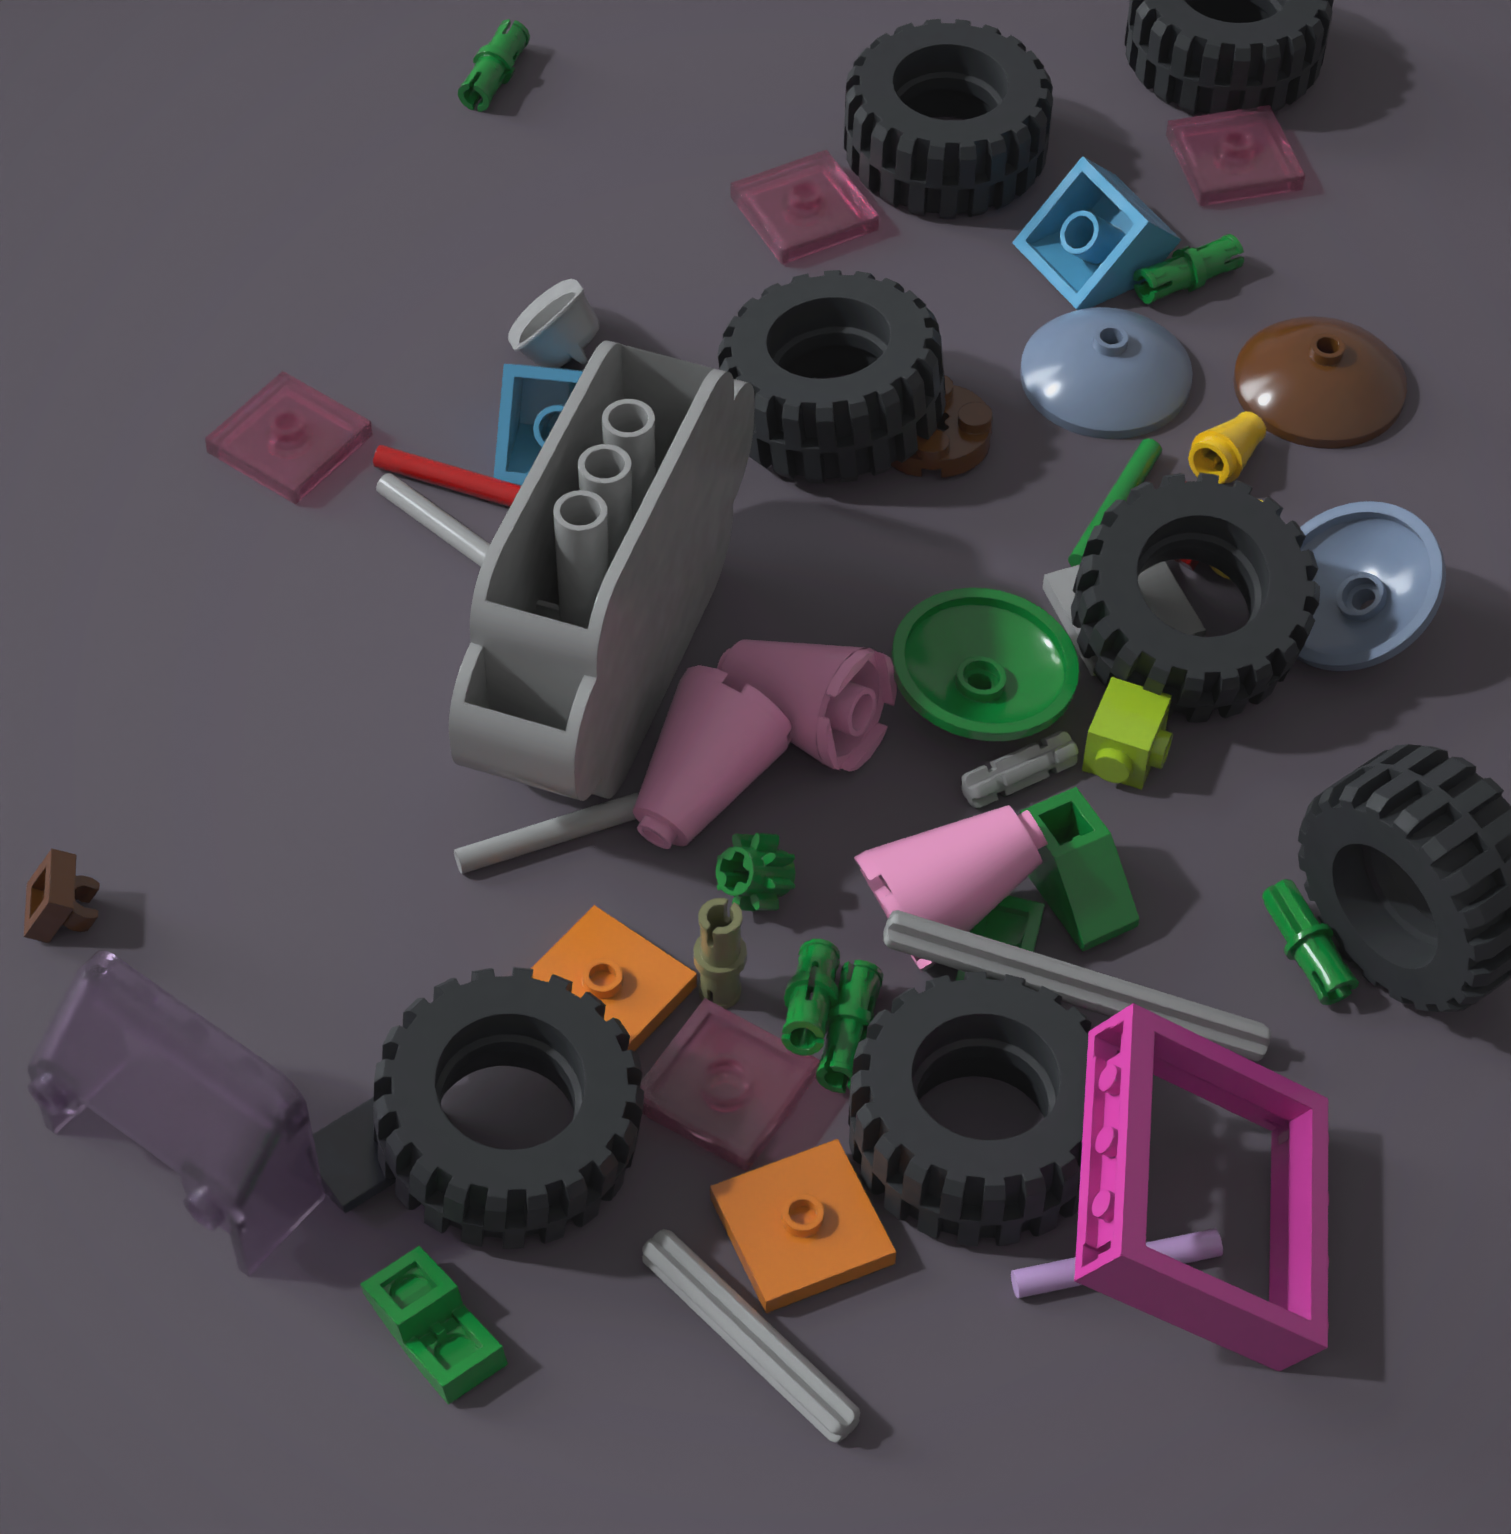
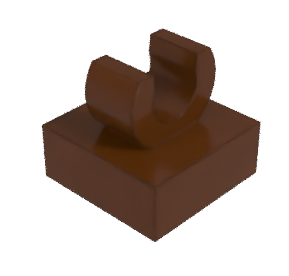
M51 848L27 882L24 923L25 938L49 943L62 925L76 932H85L90 929L98 918V910L83 907L76 901L90 903L100 887V883L91 877L76 876V854Z

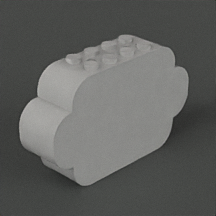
M608 340L603 341L596 348L496 532L482 562L471 605V643L458 672L449 713L450 748L455 764L580 801L586 800L591 794L610 799L617 793L628 774L710 601L725 562L733 523V502L745 473L753 438L755 398L751 383L733 379L732 374L727 371Z

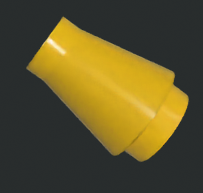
M1245 411L1234 419L1199 433L1192 442L1188 456L1189 465L1193 473L1197 477L1199 473L1219 475V484L1230 483L1236 480L1256 446L1265 438L1266 427L1262 419L1253 412Z

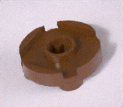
M944 375L946 406L943 417L937 423V427L943 428L945 431L936 429L929 440L917 436L918 450L903 463H900L898 460L892 462L891 466L905 474L922 477V469H941V477L956 476L971 470L981 463L988 454L993 424L992 409L977 394L966 388L953 385V381Z

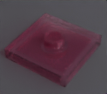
M1270 105L1168 121L1166 136L1199 206L1303 190L1305 174Z
M827 149L731 183V199L781 264L877 231L879 228L878 213Z
M282 371L205 438L207 453L292 503L297 504L373 434L370 420Z
M705 998L642 1079L640 1088L645 1091L642 1114L748 1172L816 1078L820 1060L812 1055L801 1056L792 1053L786 1049L780 1038Z

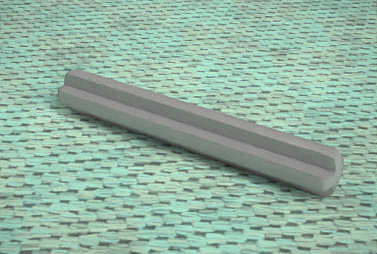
M662 1229L645 1243L642 1248L643 1263L829 1441L838 1443L855 1429L860 1421L859 1408L672 1231Z

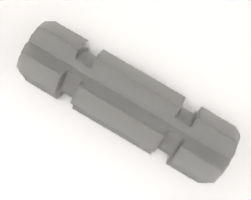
M1056 732L1041 739L1042 746L1040 747L1038 743L1034 742L990 762L992 768L989 770L987 766L983 765L965 773L961 777V791L973 808L986 806L999 800L997 797L999 792L1004 797L1050 777L1048 773L1050 769L1056 774L1074 766L1077 763V754L1079 753L1076 743L1072 741L1068 732Z

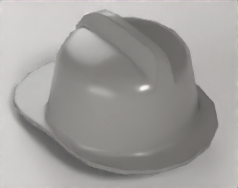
M571 278L559 282L536 298L520 314L508 333V341L515 352L520 351L538 366L560 368L573 359L584 366L588 363L584 349L597 335L600 323L584 295L585 290L577 280Z

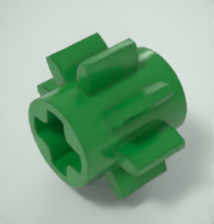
M735 833L732 835L733 847L727 848L721 855L717 856V890H722L726 894L734 896L732 904L734 902L738 904L742 911L779 910L778 897L786 895L795 888L796 871L793 862L795 855L788 854L782 849H777L779 845V835L755 833V835Z

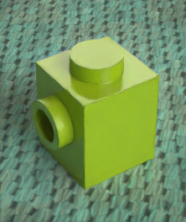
M1111 677L1087 733L1082 771L1097 775L1111 783H1122L1142 790L1151 766L1162 769L1170 750L1173 733L1165 730L1172 695L1165 693L1157 695L1144 690L1143 686Z

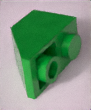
M1077 787L1020 811V814L1026 810L1030 812L1047 841V845L1038 849L1043 863L1028 877L1082 952L1138 927L1140 919L1112 834Z

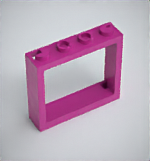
M1132 1003L1090 1030L1088 1033L1074 1281L1276 1371H1282L1327 1349L1329 1329L1328 1098L1135 1003ZM1153 1075L1272 1131L1269 1301L1146 1246Z

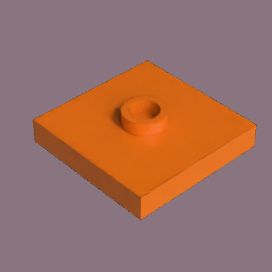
M595 905L531 968L533 969V979L549 982L551 975L555 974L573 982L571 993L581 998L585 992H591L606 1004L604 1020L607 1022L612 1018H616L621 1021L630 1035L628 1050L633 1051L697 987L696 972Z
M838 1139L710 1186V1199L765 1313L895 1264L896 1250Z

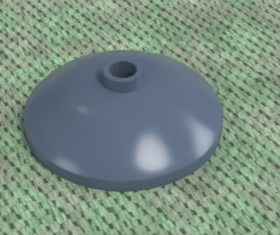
M1108 307L1076 310L1056 317L1044 324L1027 342L1022 354L1020 370L1023 390L1039 413L1063 429L1083 436L1101 439L1137 437L1153 432L1168 424L1185 406L1189 398L1193 375L1190 358L1185 348L1171 332L1155 321L1138 313Z
M1364 501L1348 503L1327 510L1300 527L1306 536L1300 549L1301 551L1308 549L1312 551L1318 566V571L1313 581L1320 586V601L1313 615L1315 623L1297 659L1324 670H1359L1377 665L1396 656L1410 646L1429 626L1438 611L1444 595L1446 565L1437 539L1420 518L1408 510L1393 504ZM1375 600L1369 607L1360 610V607L1366 601Z

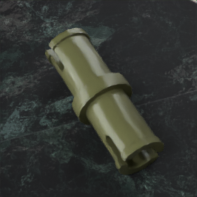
M714 898L701 906L698 913L700 937L696 940L693 947L694 965L700 973L699 997L707 1005L711 1000L712 991V1008L716 1010L730 1008L739 1001L741 996L740 972L744 970L747 962V947L741 937L742 910L734 902L730 907V917H728V899Z

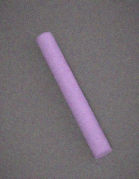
M1216 1228L1146 1242L1147 1247L1185 1264L1219 1257L1223 1254L1221 1237ZM1076 1257L1012 1270L1011 1281L1015 1296L1023 1298L1082 1285L1074 1281Z

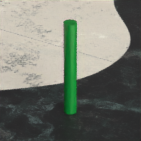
M1149 438L1141 441L1070 554L1068 562L1071 567L1080 565L1087 541L1094 526L1101 524L1104 512L1116 500L1127 501L1130 489L1145 481L1162 453V447L1157 441Z

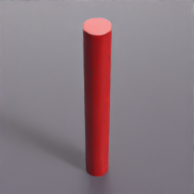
M384 445L377 447L373 458V466L375 468L508 507L512 505L521 488V485Z

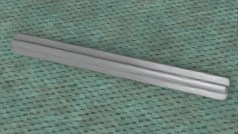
M892 911L884 928L883 942L890 949L964 972H986L987 979L1004 981L1005 974L1026 979L1025 987L1039 991L1041 986H1044L1062 996V1002L1110 1017L1135 1003L1253 1061L1263 1059L1270 1043L1271 1030L1263 1023L903 911Z

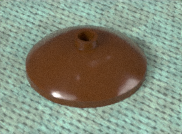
M1298 317L1267 326L1254 334L1244 344L1238 354L1234 369V389L1244 411L1253 412L1258 415L1264 422L1266 431L1298 445L1314 448L1333 449L1351 447L1380 436L1398 419L1407 393V380L1404 369L1395 353L1384 342L1357 325L1328 317Z

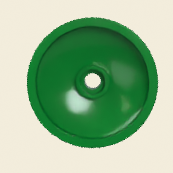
M953 589L935 594L913 607L902 619L896 630L891 650L894 680L901 694L911 707L926 720L941 729L975 740H1016L1031 736L1048 728L1069 707L1079 677L1077 653L1063 627L1036 604L1017 595L995 589Z

